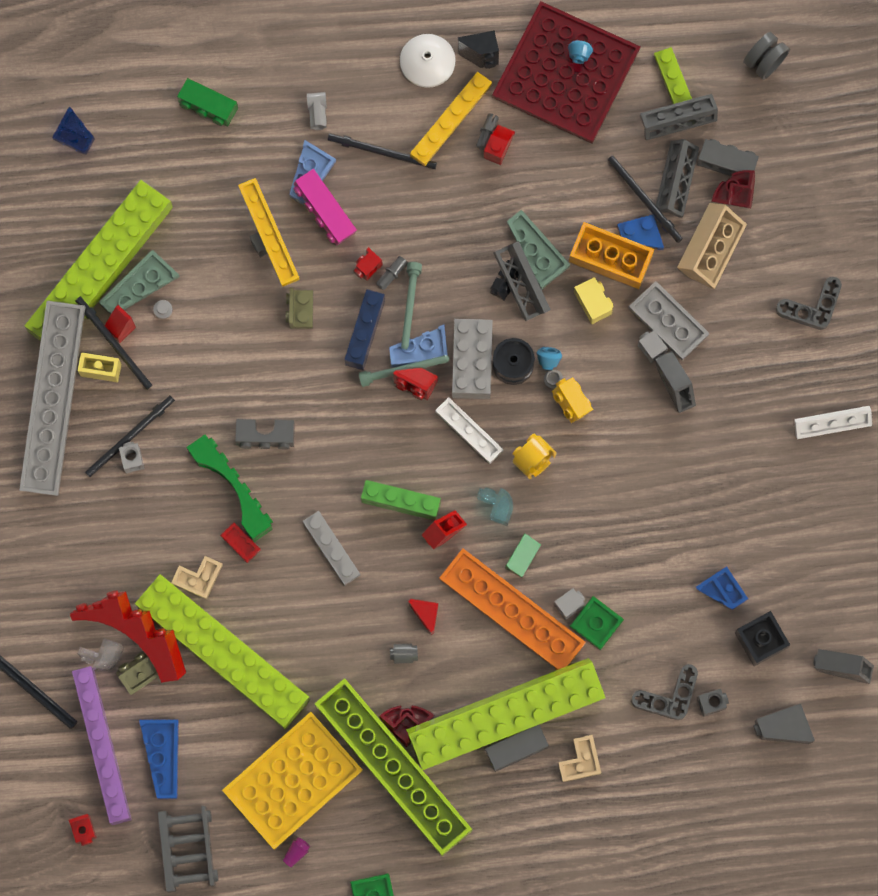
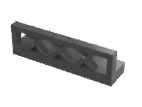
M709 94L640 113L645 139L650 140L716 122L718 108L713 95Z
M685 139L670 142L656 207L661 213L670 212L679 218L684 216L699 147ZM688 148L692 150L690 158L687 155ZM684 165L686 166V169H687V174H686L685 176H684V173H683V166H684ZM679 183H682L683 186L682 193H680V190L678 188ZM676 200L679 203L678 210L674 208Z
M519 241L493 252L524 320L528 321L550 311L551 309ZM508 250L511 256L510 262H504L500 253ZM511 268L518 271L519 276L517 280L510 277ZM519 285L527 290L525 298L519 296L517 292ZM527 302L534 305L535 313L528 315L525 309Z

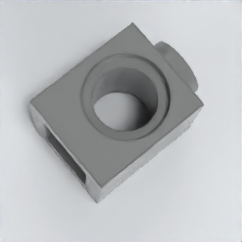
M655 330L650 333L647 331L639 337L638 347L650 363H653L656 358L667 353V346Z
M128 442L119 448L126 474L145 469L138 443ZM135 453L136 458L134 460H127V455Z
M572 588L554 601V606L566 620L584 607L585 603L583 601L585 598L579 590L576 592Z

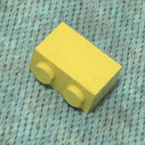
M595 277L574 287V294L591 325L612 315V308L614 307L611 299L605 297L603 293L605 289L600 281L597 282Z
M81 353L78 373L81 377L118 382L122 364L119 358Z

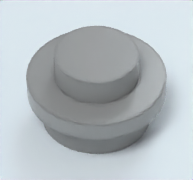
M160 300L154 305L153 311L156 317L166 319L172 314L173 308L168 301Z
M549 370L544 376L546 386L555 389L557 387L555 384L563 379L562 374L558 370Z

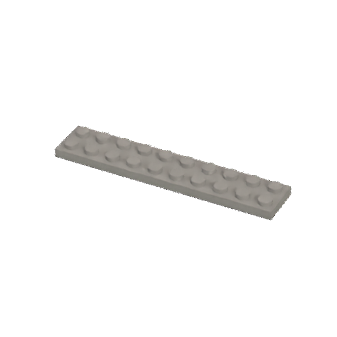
M53 301L46 302L19 491L59 495L86 306Z

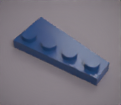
M139 720L157 799H178L179 720Z

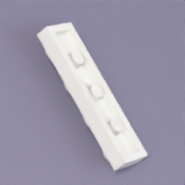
M449 397L435 410L489 464L503 452V449Z
M870 406L794 419L795 436L797 439L872 426Z

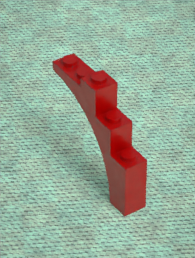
M117 590L111 591L101 601L94 602L92 605H87V603L77 605L76 609L70 613L72 621L87 620L99 622L126 634L149 657L161 683L179 680L186 674L174 631H165L164 628L155 630L150 610L142 612L141 609L132 611L126 591L119 593Z

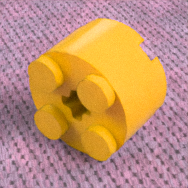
M535 433L527 439V443L523 447L519 446L512 453L514 456L513 464L528 479H532L531 475L537 477L551 464L549 461L551 456L555 458L557 454L541 436H537Z

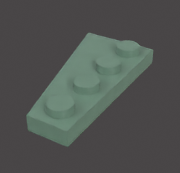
M522 210L507 221L516 242L519 241L541 290L570 267L567 260Z
M152 250L99 304L110 314H112L117 305L125 310L180 276Z

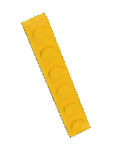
M477 72L411 151L410 157L425 167L492 86V81Z
M256 178L239 184L240 192L282 287L300 280Z

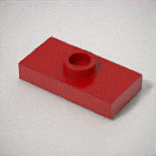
M235 522L220 535L246 563L261 551Z

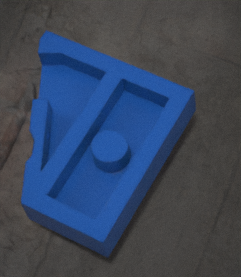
M653 214L617 224L621 237L647 247L664 250Z
M727 566L696 586L697 590L732 610L748 600V597Z

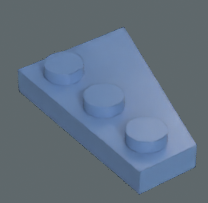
M304 140L303 150L289 194L290 197L304 205L305 201L302 196L298 197L293 189L295 187L293 185L294 182L313 168L323 181L335 164L336 159Z
M444 325L439 326L436 330L427 331L419 337L410 339L409 347L406 350L401 348V343L389 347L391 368L444 355L448 356Z

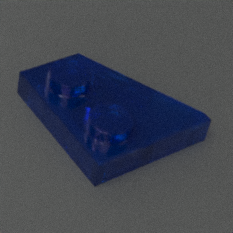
M68 107L52 137L53 140L87 155L95 140L94 136L77 117L71 107Z

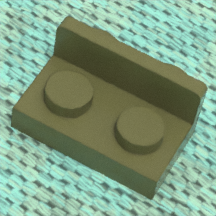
M290 287V293H286V304H289V311H286V323H289L290 329H313V290H294V287Z
M144 651L138 653L130 663L122 664L116 672L130 695L159 677L154 665Z

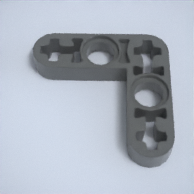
M829 277L825 281L816 309L789 299H782L776 306V312L782 318L823 330L830 323L841 290V281L837 277ZM834 282L838 288L833 289L832 295L828 294L830 290L829 285ZM822 300H831L832 306L829 308L823 307ZM784 304L788 305L787 308L789 310H787L786 312H782L781 307H783ZM794 307H796L794 316H792L791 314L793 312ZM798 311H807L808 317L806 319L799 318ZM822 312H825L823 319L825 322L822 325L818 324L819 320L817 319L820 318Z
M690 664L682 667L672 699L639 690L632 696V705L640 710L674 720H682L689 708L698 676L697 668ZM692 670L691 673L694 676H691L688 683H692V686L687 683H680L681 680L685 681L686 674L683 671ZM681 687H686L689 690V695L685 698L680 697L678 694V689ZM643 695V699L649 701V697H652L650 708L647 707L648 703L642 702L641 705L637 704L638 700L635 697ZM675 698L679 701L687 702L686 705L682 703L681 710L684 712L683 714L680 713L679 716H676V712L673 711V708L676 709L679 703L675 702ZM656 700L664 702L665 708L658 711L654 708Z

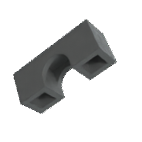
M236 419L235 442L240 448L250 449L251 446H259L260 449H270L271 446L288 450L290 447H294V420H275L273 431L264 435L257 431L256 419Z

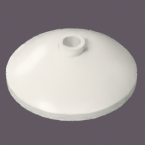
M422 34L409 40L403 47L400 55V67L404 76L414 85L425 88L436 87L443 84L452 75L455 68V54L453 48L445 39L433 34ZM425 54H430L431 57H430V58H425L424 55H425Z

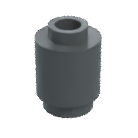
M394 644V648H390V660H394V664L418 661L417 645Z

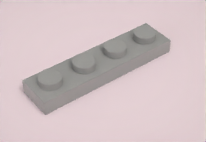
M319 511L303 520L307 530L344 586L361 576Z

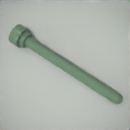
M418 262L407 263V272L410 277L401 343L403 350L409 347L417 277L422 272V264Z
M444 355L374 373L362 371L359 372L362 387L369 386L374 380L393 376L395 370L427 368L449 362V356Z

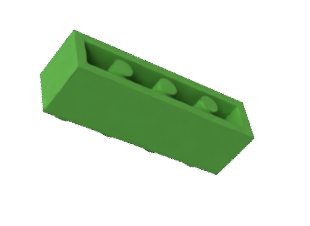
M369 480L365 481L361 501L364 504L433 521L437 520L441 505V498Z

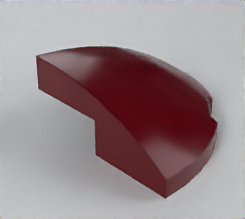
M743 170L733 173L731 178L727 181H722L718 185L711 202L751 209L755 171Z
M400 705L386 710L379 718L394 736L408 747L411 741L406 729L432 720L435 715L418 706L412 705L411 708H402Z

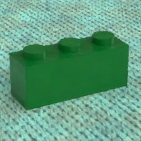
M187 78L177 96L179 105L186 110L192 109L203 118L209 117L219 126L225 125L228 127L238 110L237 101Z

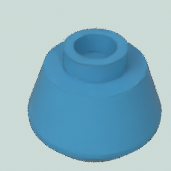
M575 40L568 45L569 56L574 63L582 64L589 59L593 48L585 41Z
M542 347L537 351L538 362L543 369L553 370L562 359V353L556 348Z

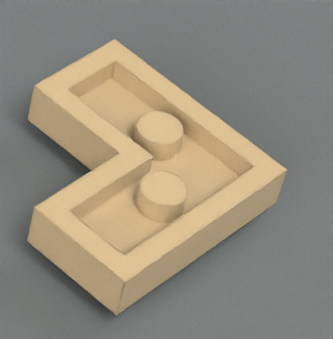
M205 556L197 573L179 566L171 583L207 600L223 564Z
M593 735L573 739L577 758L558 762L562 782L600 775L601 769Z

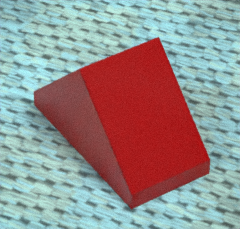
M410 599L408 604L430 635L434 634L439 603Z

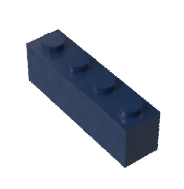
M366 289L344 359L345 366L364 371L385 303V294Z

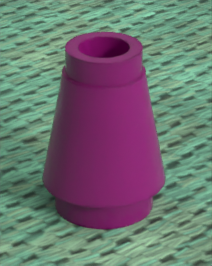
M300 837L293 840L283 862L292 868L309 852L310 845Z

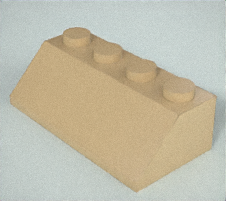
M709 203L677 268L687 277L715 289L747 224L726 205Z

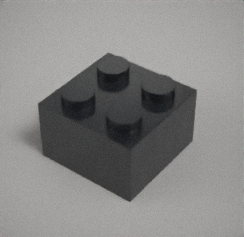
M771 611L735 631V635L754 667L788 649L790 646L789 641Z

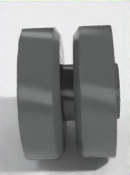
M772 32L766 33L751 48L743 61L750 69L757 67L756 74L763 80L768 78L782 64L790 52V48L783 42L777 44L778 38Z

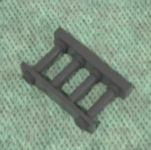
M201 806L202 813L171 817V815L168 816L166 811L158 812L166 892L168 893L176 892V887H179V884L210 881V886L216 887L215 882L219 881L217 869L214 870L209 831V822H212L211 811L207 810L206 806ZM203 821L204 833L177 837L170 835L169 828L173 827V825ZM205 841L206 853L178 857L172 855V847H175V845ZM207 861L208 873L179 877L174 875V867H177L178 864Z

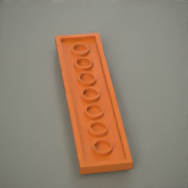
M462 548L439 577V580L556 670L569 666L586 644L583 639L464 548Z

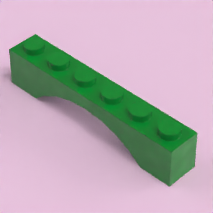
M205 434L186 448L199 467L219 474L234 488L241 503V524L252 541L256 542L273 530L271 525L273 521L267 513L263 514L260 508L262 506L256 498L252 499L249 493L251 491L245 482L241 484L237 479L240 476L235 468H229L227 465L229 460L224 453L219 454L216 450L218 445L212 437L208 439Z

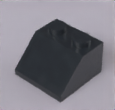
M495 30L458 37V54L480 68L490 69L499 65V48Z

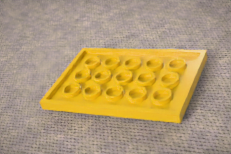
M310 712L222 791L275 850L356 778L363 769L315 715Z

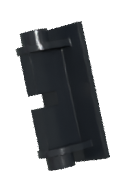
M511 268L509 275L512 279L516 280L519 273L516 269ZM500 269L498 275L503 278L496 277L490 288V293L494 296L499 295L505 301L511 290Z

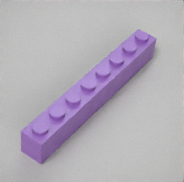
M91 666L72 671L109 822L111 825L131 821L95 671Z

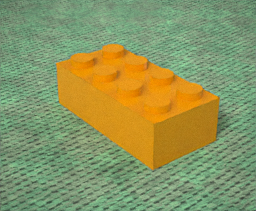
M584 222L571 251L569 262L640 289L653 257L654 249Z

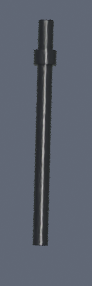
M329 133L328 141L342 144L341 146L354 147L423 166L408 154L353 140L352 137L346 135L342 137ZM429 161L425 167L436 169L437 162Z
M614 156L609 157V163L662 224V229L679 243L683 238L677 232L671 220L666 219Z
M81 296L77 298L75 302L78 305L86 306L84 316L87 320H91L146 390L152 387L151 382L96 316V311L92 307L90 308Z
M169 395L161 404L154 406L151 413L97 460L85 473L89 477L95 474L119 452V448L123 447V444L130 442L156 417L162 416L165 413L164 410L175 401L174 398Z

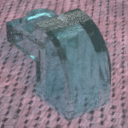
M480 488L477 499L494 505L490 514V520L508 526L513 513V500L510 494L503 488H500L498 495L490 488Z

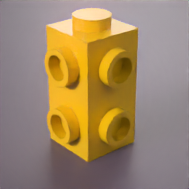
M573 377L569 380L565 378L555 384L557 387L551 391L554 400L559 403L563 409L564 416L571 424L593 410L589 399L584 396L579 383Z

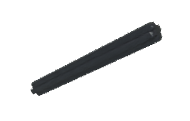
M0 655V669L69 729L75 727L77 720Z

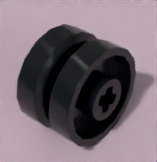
M505 339L494 350L492 364L494 374L505 384H522L533 373L535 361L533 349L522 339Z

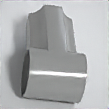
M307 93L310 127L314 130H323L327 128L325 109H327L326 93Z

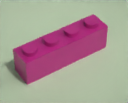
M314 168L294 182L293 185L295 187L293 189L298 197L302 196L305 201V207L310 213H314L316 216L315 221L320 228L324 227L327 232L326 236L331 243H335L337 246L356 233L357 229Z

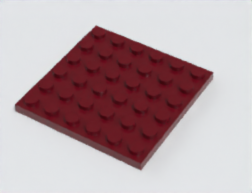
M540 1L492 94V98L593 144L641 46ZM572 41H585L593 48L589 59L582 64L574 63L569 56L568 45Z

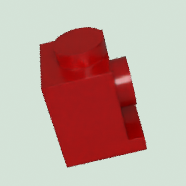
M369 247L366 249L367 255H362L356 261L357 265L353 270L360 279L364 278L366 281L383 266L382 259Z
M89 814L69 820L77 844L81 843V846L93 843L92 839L97 838ZM81 827L86 828V832L84 834L79 833V829Z

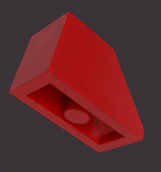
M498 125L491 134L484 149V159L501 165L515 135V131Z
M119 305L115 307L105 324V327L119 343L136 328L132 317Z
M454 510L434 521L424 531L422 536L434 550L445 544L465 528L467 524L457 511Z

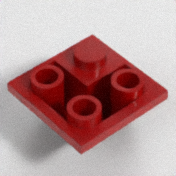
M423 368L395 370L393 373L396 387L404 392L406 390L412 392V395L419 400L425 399L428 401L438 383V376Z

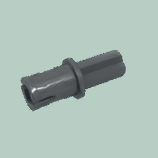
M489 113L484 126L480 129L481 134L476 144L480 150L485 149L499 120L497 115L492 120L494 114Z
M398 256L396 261L389 268H386V272L376 282V285L380 289L385 290L395 278H398V274L408 262L403 257Z

